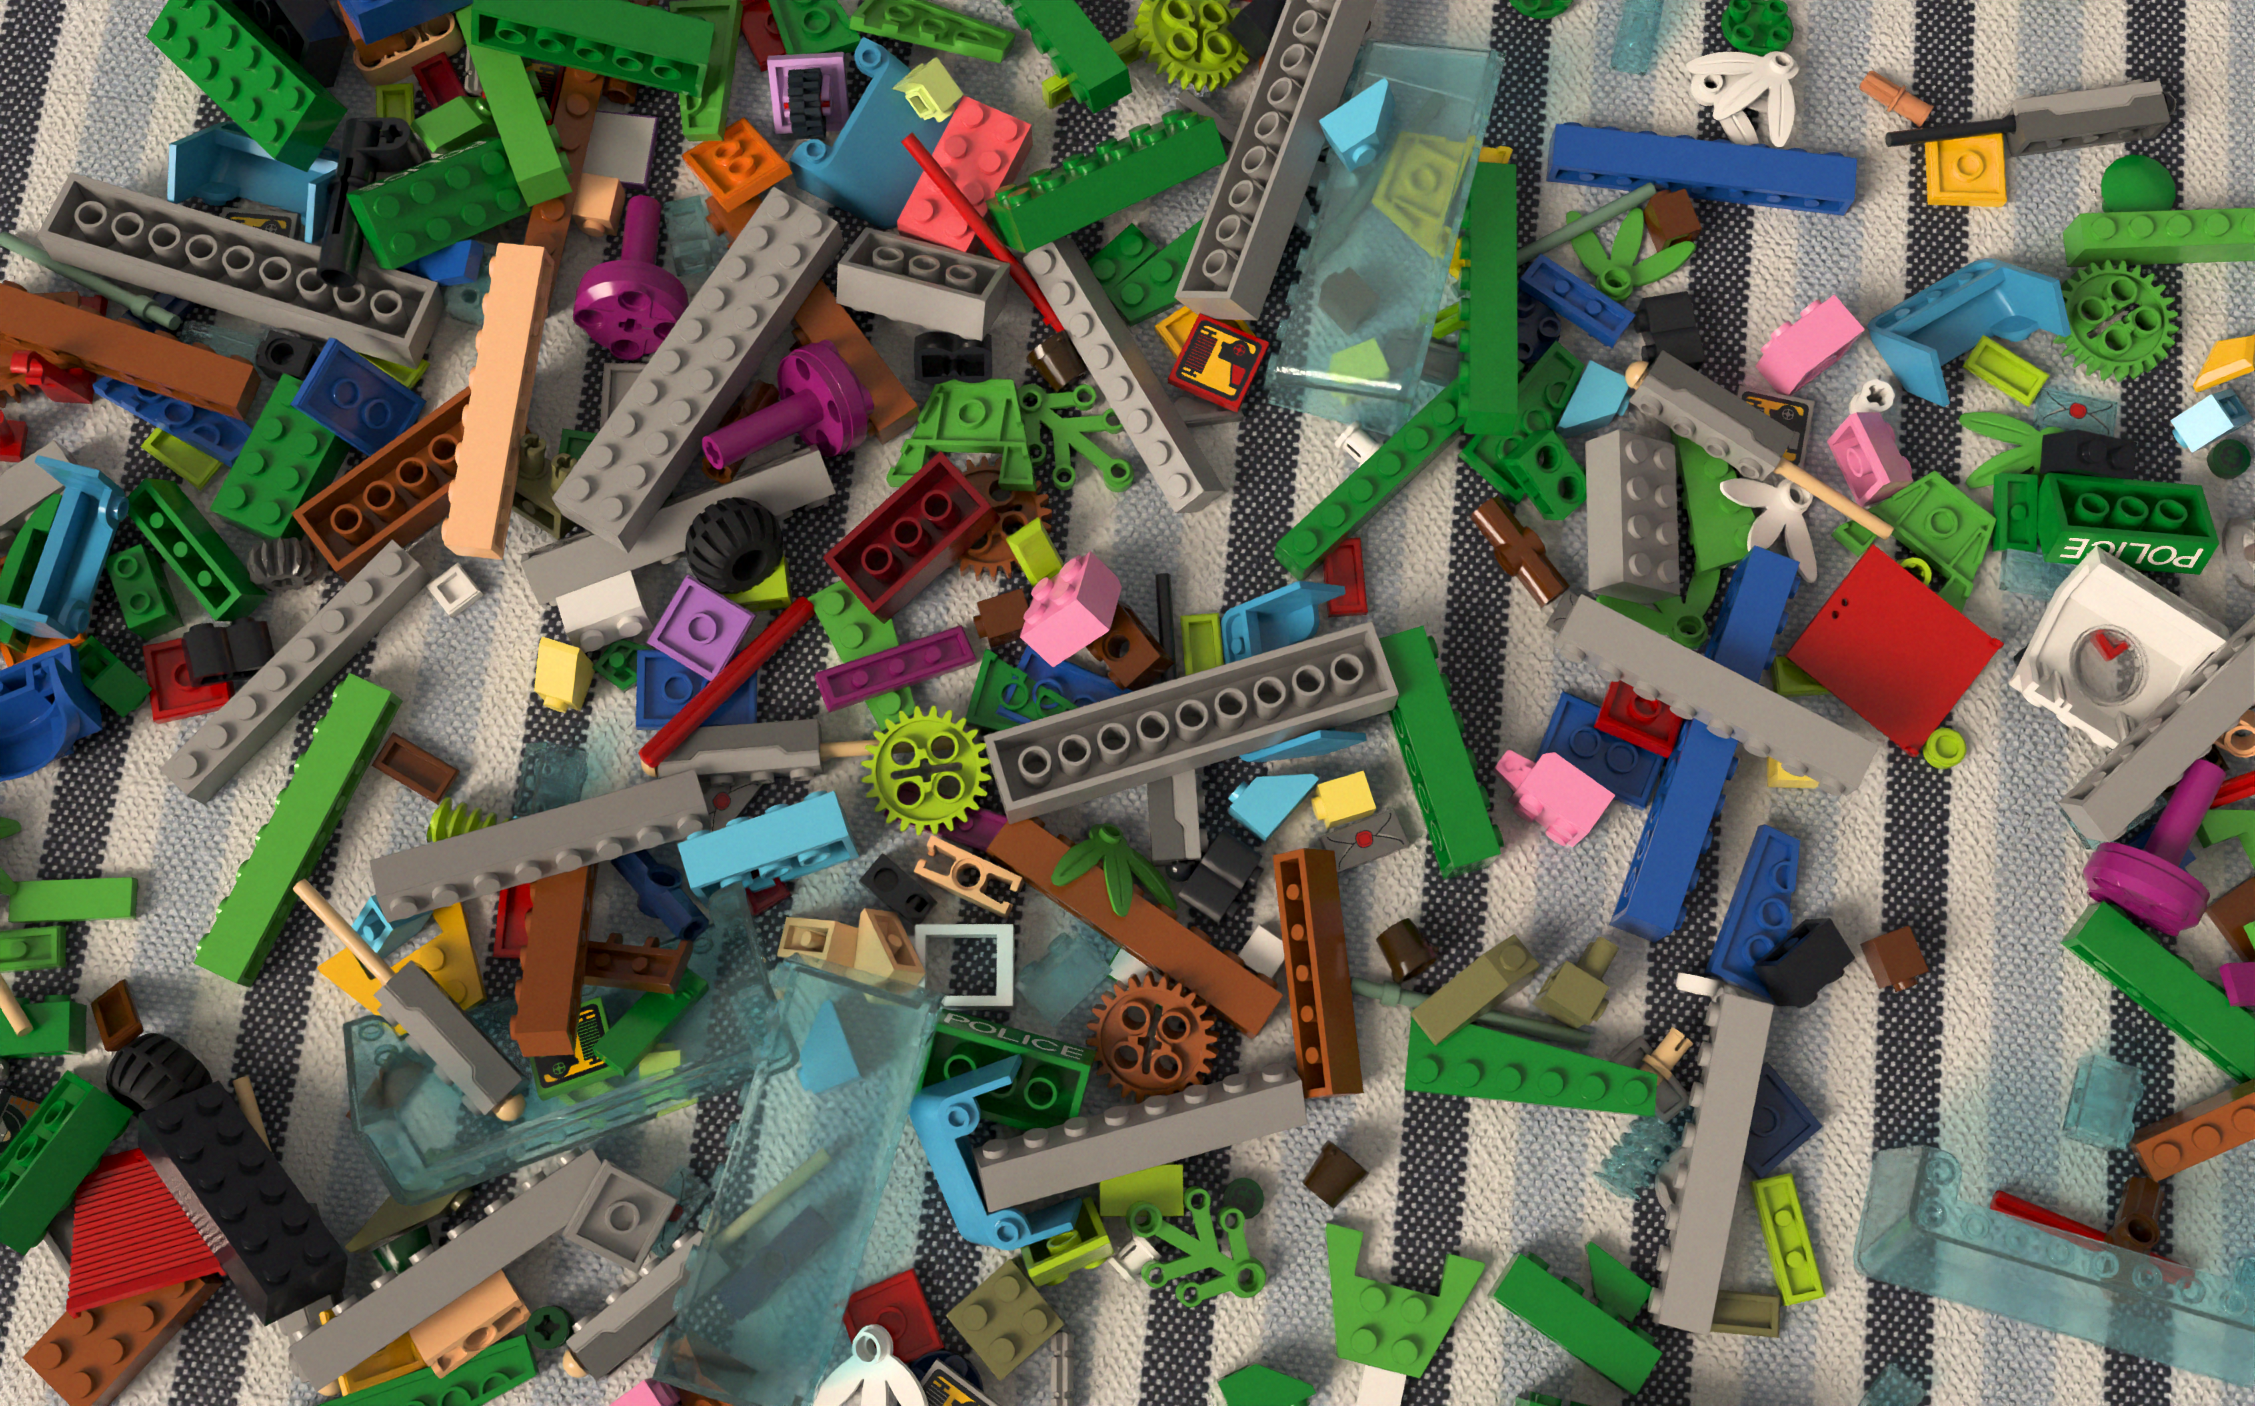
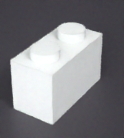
M631 570L556 597L566 635L572 645L580 648L584 653L598 650L602 646L627 637L636 636L640 632L653 628L643 594Z

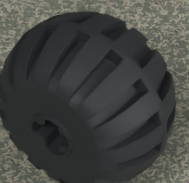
M742 497L718 500L716 505L712 503L704 508L705 512L699 513L693 520V524L690 525L685 542L686 558L689 566L698 580L716 591L726 594H738L740 590L743 593L751 590L753 586H758L765 578H769L775 572L774 568L779 566L783 557V533L778 520L771 511L756 501Z
M148 1033L136 1037L117 1051L109 1064L106 1074V1085L116 1101L134 1112L132 1115L138 1120L139 1113L213 1083L207 1068L189 1050L171 1038L157 1033Z

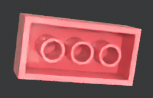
M963 95L932 154L933 158L990 227L993 221L985 201L995 197L997 189L1014 183L1033 146L1032 125ZM923 171L897 220L899 236L976 255L983 242L927 173Z

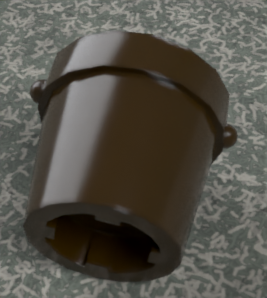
M1065 330L1054 334L1042 342L1026 357L1032 368H1036L1057 393L1072 386L1088 372Z
M1410 918L1397 922L1376 938V942L1392 971L1393 981L1397 984H1403L1420 975L1434 965L1442 956L1439 952V947L1432 945Z
M1327 1140L1320 1149L1322 1150L1302 1183L1326 1204L1335 1208L1360 1182L1363 1183L1370 1173L1337 1145Z

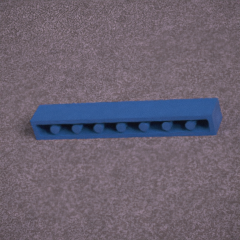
M1576 122L1556 124L1550 138L1546 181L1633 191L1651 182L1656 189V193L1668 189L1672 192L1686 189L1689 198L1844 216L1855 200L1857 158L1845 157L1837 152L1817 154L1808 153L1801 148L1782 150L1770 148L1765 144L1747 146L1732 144L1731 141L1724 139L1704 141L1695 140L1694 137L1689 135L1669 137L1658 135L1652 131L1635 133L1620 131V129L1611 126L1591 128L1583 127V125Z

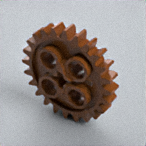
M982 456L980 467L975 468L972 461L968 459L966 460L967 471L962 472L957 468L1001 518L982 536L987 540V544L983 548L977 550L968 548L948 566L950 569L960 563V574L963 577L970 569H973L976 581L981 580L984 572H989L992 582H996L998 571L1003 570L1010 579L1012 578L1011 567L1016 565L1022 570L1006 541V538L1009 536L1004 533V529L1008 525L1016 523L1024 527L1038 517L1047 533L1051 534L1052 531L1051 525L1043 522L1052 518V509L1042 508L1049 503L1048 494L1037 495L1042 489L1040 480L1036 481V491H1009L1011 496L1007 500L1000 502L991 498L994 491L1001 489L998 482L1002 457H998L994 466H989L986 456ZM1014 507H1022V510L1019 512L1012 511Z
M1152 971L1147 972L1143 983L1140 982L1135 973L1131 974L1128 978L1129 987L1118 980L1113 986L1115 994L1106 990L1101 996L1105 1005L1096 1004L1092 1009V1012L1100 1019H1090L1087 1023V1028L1097 1032L1086 1039V1044L1097 1046L1094 1061H1102V1065L1096 1072L1097 1076L1109 1073L1112 1077L1107 1087L1110 1089L1118 1083L1123 1086L1121 1091L1123 1099L1130 1091L1136 1092L1137 1104L1142 1102L1145 1095H1150L1151 1097L1165 1094V1096L1177 1093V1090L1183 1092L1187 1087L1191 1086L1189 1082L1194 1085H1202L1204 1078L1200 1072L1210 1074L1213 1068V1064L1206 1058H1216L1219 1052L1217 1048L1209 1044L1218 1041L1220 1033L1208 1030V1028L1215 1024L1217 1018L1216 1016H1204L1203 1014L1210 1003L1204 1001L1197 1004L1194 1001L1199 991L1197 988L1186 994L1183 991L1185 982L1183 978L1175 986L1169 985V973L1166 972L1159 982H1155ZM1160 1004L1162 1006V1014L1155 1035L1158 1043L1152 1051L1150 1072L1147 1073L1143 1070L1144 1060L1150 1044V1037L1147 1034L1154 1024L1155 1006ZM1137 1006L1145 1012L1146 1021L1136 1022L1132 1020L1128 1014V1007ZM1178 1016L1185 1021L1186 1030L1182 1032L1172 1030L1167 1023V1017ZM1129 1045L1137 1051L1138 1060L1129 1061L1125 1059L1120 1053V1046ZM1159 1056H1172L1178 1063V1069H1165L1160 1064Z

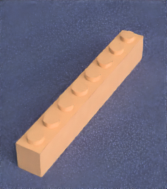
M498 243L496 256H492L490 260L489 274L492 280L490 291L485 293L482 303L485 316L483 329L479 330L476 336L477 363L476 367H472L469 374L470 402L464 406L462 413V423L465 427L462 442L458 443L455 452V460L458 465L456 479L452 480L449 486L448 496L451 507L449 518L444 519L441 531L444 545L456 555L503 560L520 465V439L525 435L555 265V261L545 247Z

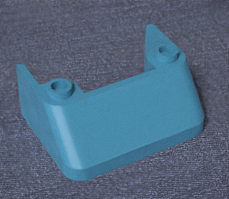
M220 122L169 144L167 201L178 204L195 196L202 198V202L205 204L221 206L225 205L228 200L241 197L301 214V224L305 226V242L312 244L323 238L331 199L327 187L330 180L335 178L340 150L324 146L308 172H305L272 158L236 122Z
M1994 258L1977 260L1874 317L1867 325L1872 343L1903 388L1911 394L1942 407L1950 404L1941 366L1974 348L1982 335L1988 338L1998 336L2011 342H2018L2031 336L2032 332L2039 328L2062 337H2067L2071 334L2059 279Z
M37 455L35 463L66 488L23 608L19 609L0 604V619L24 634L42 638L74 639L88 627L90 620L89 608L119 523L125 519L128 513L129 500L125 497L124 490L100 470Z
M1297 581L1229 609L1224 614L1220 625L1224 663H1232L1312 639L1317 633L1320 623L1318 605L1346 594L1345 586ZM1335 727L1326 730H1318L1280 744L1240 755L1239 757L1246 762H1268L1320 756L1365 742L1367 739L1366 733L1335 731Z
M1020 1054L925 1087L916 1093L909 1106L910 1119L961 1236L971 1243L1007 1251L1073 1230L1083 1204L1080 1196L1026 1215L1012 1207L989 1213L980 1195L972 1147L967 1137L968 1134L975 1130L981 1117V1110L975 1096L1011 1084L1023 1062Z

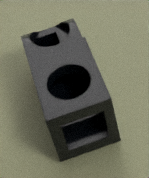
M883 852L859 880L860 885L889 908L894 909L913 926L921 924L938 904L926 890Z

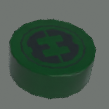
M2226 439L2211 448L2207 456V463L2211 472L2225 480L2240 476L2248 469L2251 462L2250 452L2247 447L2234 439Z
M1235 1179L1227 1185L1223 1193L1224 1206L1231 1205L1236 1207L1244 1214L1245 1219H1251L1256 1216L1264 1204L1263 1190L1252 1179ZM1230 1213L1231 1216L1237 1218L1236 1213Z

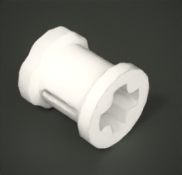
M1878 379L1868 381L1862 386L1861 392H1858L1849 403L1850 414L1856 412H1880L1882 416L1893 405L1895 397L1893 388L1887 382Z
M1358 420L1353 422L1335 443L1339 450L1344 448L1360 463L1359 467L1384 445L1383 442L1377 443L1362 429V423Z
M1132 1233L1133 1239L1116 1256L1110 1255L1107 1258V1261L1131 1286L1136 1283L1135 1277L1141 1272L1143 1265L1147 1261L1159 1260L1162 1257L1145 1238L1139 1237L1135 1233Z

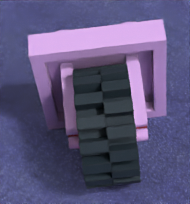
M844 52L768 56L767 65L775 134L793 133L794 140L826 138V132L841 131L850 117Z

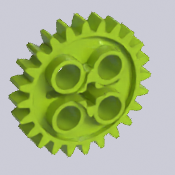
M1143 0L1137 10L1138 15L1134 20V24L1138 26L1134 37L1142 39L1138 46V51L1149 52L1145 63L1156 62L1159 66L1155 74L1159 75L1167 72L1169 74V84L1173 83L1176 78L1181 80L1182 90L1186 89L1189 83L1194 85L1197 93L1201 92L1204 85L1207 86L1210 92H1214L1218 85L1226 88L1231 80L1235 81L1249 61L1247 58L1249 53L1227 30L1228 25L1241 11L1240 8L1230 9L1227 6L1230 0Z
M915 706L914 718L911 719L901 710L899 711L901 723L895 725L889 719L884 720L889 731L886 735L879 731H874L873 734L880 743L878 746H865V749L874 755L873 760L861 761V765L872 769V774L861 778L862 782L874 785V789L866 794V798L879 797L881 801L876 805L874 811L878 813L888 809L890 811L886 819L888 824H891L897 818L902 819L900 831L905 832L911 823L915 824L916 834L919 836L922 835L925 825H930L933 835H938L940 823H944L950 831H953V818L956 816L965 823L969 821L964 811L967 807L979 811L980 807L973 800L975 795H988L984 789L979 787L980 782L992 779L990 775L981 772L982 767L990 764L989 759L979 757V753L986 749L985 743L974 745L972 741L976 738L979 731L974 729L965 733L963 730L967 723L966 718L960 719L956 724L952 723V710H948L943 718H938L936 706L931 707L928 716H923L920 707ZM948 737L953 740L955 751L951 757L939 759L934 755L933 744L938 738ZM901 743H909L915 750L913 761L907 765H899L893 758L895 747ZM928 760L931 766H941L957 762L962 764L960 770L931 774V781L925 782L924 777L919 775L902 779H892L891 774L896 771L922 768V761ZM948 776L957 778L961 785L959 795L953 799L943 798L938 790L940 781ZM908 782L916 783L921 791L919 800L913 805H905L899 798L901 786Z

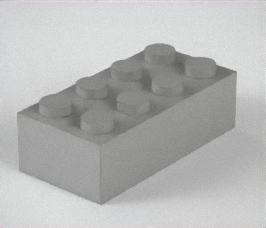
M866 227L838 262L836 303L849 306L856 311H868L883 315L894 321L903 320L922 325L929 330H941L959 335L964 339L982 341L1007 303L1010 264Z
M1620 429L1586 441L1589 592L1644 605L1680 595L1675 445Z

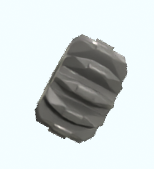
M280 536L278 539L273 540L266 538L263 543L253 544L252 550L248 552L247 571L250 573V581L254 582L255 586L260 589L268 588L270 592L276 590L284 592L292 589L300 590L302 586L313 584V580L317 578L318 558L315 556V548L311 547L308 541H298L295 537L283 539Z

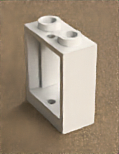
M1013 924L915 925V935H908L926 972L907 996L908 1000H914V1007L917 1010H937L938 1007L948 1010H1014L1015 928ZM927 938H997L996 996H927Z

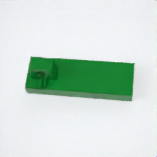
M686 967L675 994L647 991L592 1047L594 1055L625 1078L709 991L708 982Z

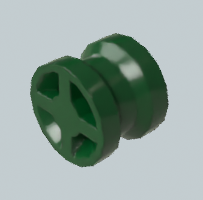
M553 1305L538 1308L527 1321L526 1332L528 1339L534 1346L540 1349H554L564 1346L566 1340L574 1334L572 1326L575 1324L574 1317L569 1310L562 1306Z

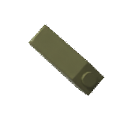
M1513 934L1481 955L1415 1008L1410 1015L1432 1043L1437 1046L1528 986L1540 964L1518 937Z
M431 1148L345 1248L350 1253H364L448 1216L453 1211L456 1213L460 1212L473 1198L474 1193L471 1190L478 1181L443 1150Z

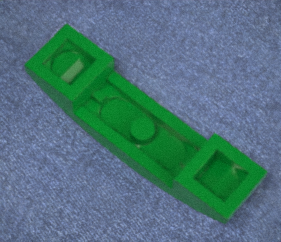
M54 493L45 500L26 521L15 538L0 576V604L19 609L23 608L62 495ZM0 619V641L18 652L26 653L32 635L24 634Z

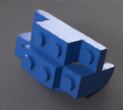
M70 643L0 671V782L27 776L62 757L74 753L73 744L76 740L103 730L99 698L81 682L79 654Z

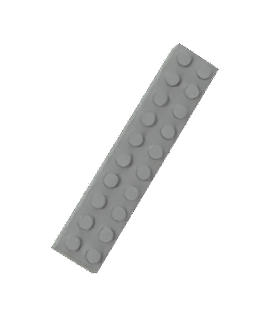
M1286 0L1227 156L1228 161L1224 164L1174 298L1197 315L1201 313L1213 319L1227 320L1259 319L1326 139L1319 120L1338 107L1377 0Z
M70 172L37 234L48 255L54 261L169 294L323 342H327L329 338H336L356 352L416 370L445 309L444 299L438 282L395 269L378 268L375 263L360 260L355 285L348 288L333 287L321 282L316 276L321 247Z
M775 187L771 189L552 497V500L563 516L626 553L631 551L702 449L703 437L714 432L843 247L844 241L837 221Z
M1370 621L984 736V741L1008 823L1013 824L1280 744L1318 730L1330 729L1393 710L1399 693L1373 622Z

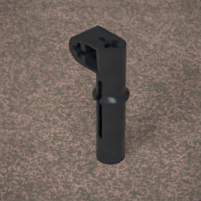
M351 118L346 121L335 178L330 180L327 187L331 199L316 270L317 278L327 285L348 288L354 286L357 281L365 237L346 194L374 183L377 172H401L420 164L424 157V149L408 123L401 118Z

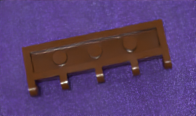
M614 932L610 933L606 942L589 941L584 985L675 994L692 955L693 942L691 940H681L677 950L659 948L660 940L658 937L648 936L643 946L623 944L622 934Z

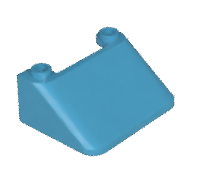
M863 37L855 50V63L857 68L863 74L871 77L872 80L832 147L818 139L805 141L796 148L789 162L798 188L879 228L893 229L897 227V220L924 171L901 141L913 132L932 155L954 112L941 122H937L934 117L924 120L923 117L920 118L906 99L905 92L892 89L912 70L883 46Z

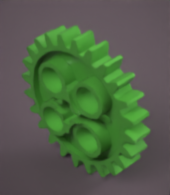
M2105 260L2099 268L2094 262L2090 263L2084 271L2079 268L2071 276V279L2068 278L2061 285L2071 334L2067 337L2058 335L2053 340L2054 344L2065 343L2067 348L2062 352V357L2073 354L2076 358L2072 367L2076 368L2082 363L2086 364L2087 376H2090L2095 370H2100L2102 381L2108 379L2113 373L2117 382H2121L2128 374L2132 379H2136L2144 371L2146 373L2150 372L2157 366V363H2160L2168 356L2166 351L2175 344V341L2170 337L2179 330V327L2170 324L2178 316V312L2168 311L2166 308L2174 299L2170 297L2162 298L2160 295L2166 286L2163 284L2153 287L2151 285L2155 276L2153 273L2142 278L2140 277L2141 266L2137 265L2129 272L2127 271L2125 261H2121L2114 269L2110 260ZM2112 292L2117 293L2121 300L2116 299ZM2133 303L2139 304L2140 307L2128 313L2122 320L2116 321L2096 337L2088 338L2087 334L2098 329L2105 321H2110ZM2082 311L2087 312L2092 320L2084 317ZM2135 321L2140 322L2145 330L2140 329ZM2105 340L2111 342L2116 351L2109 348Z

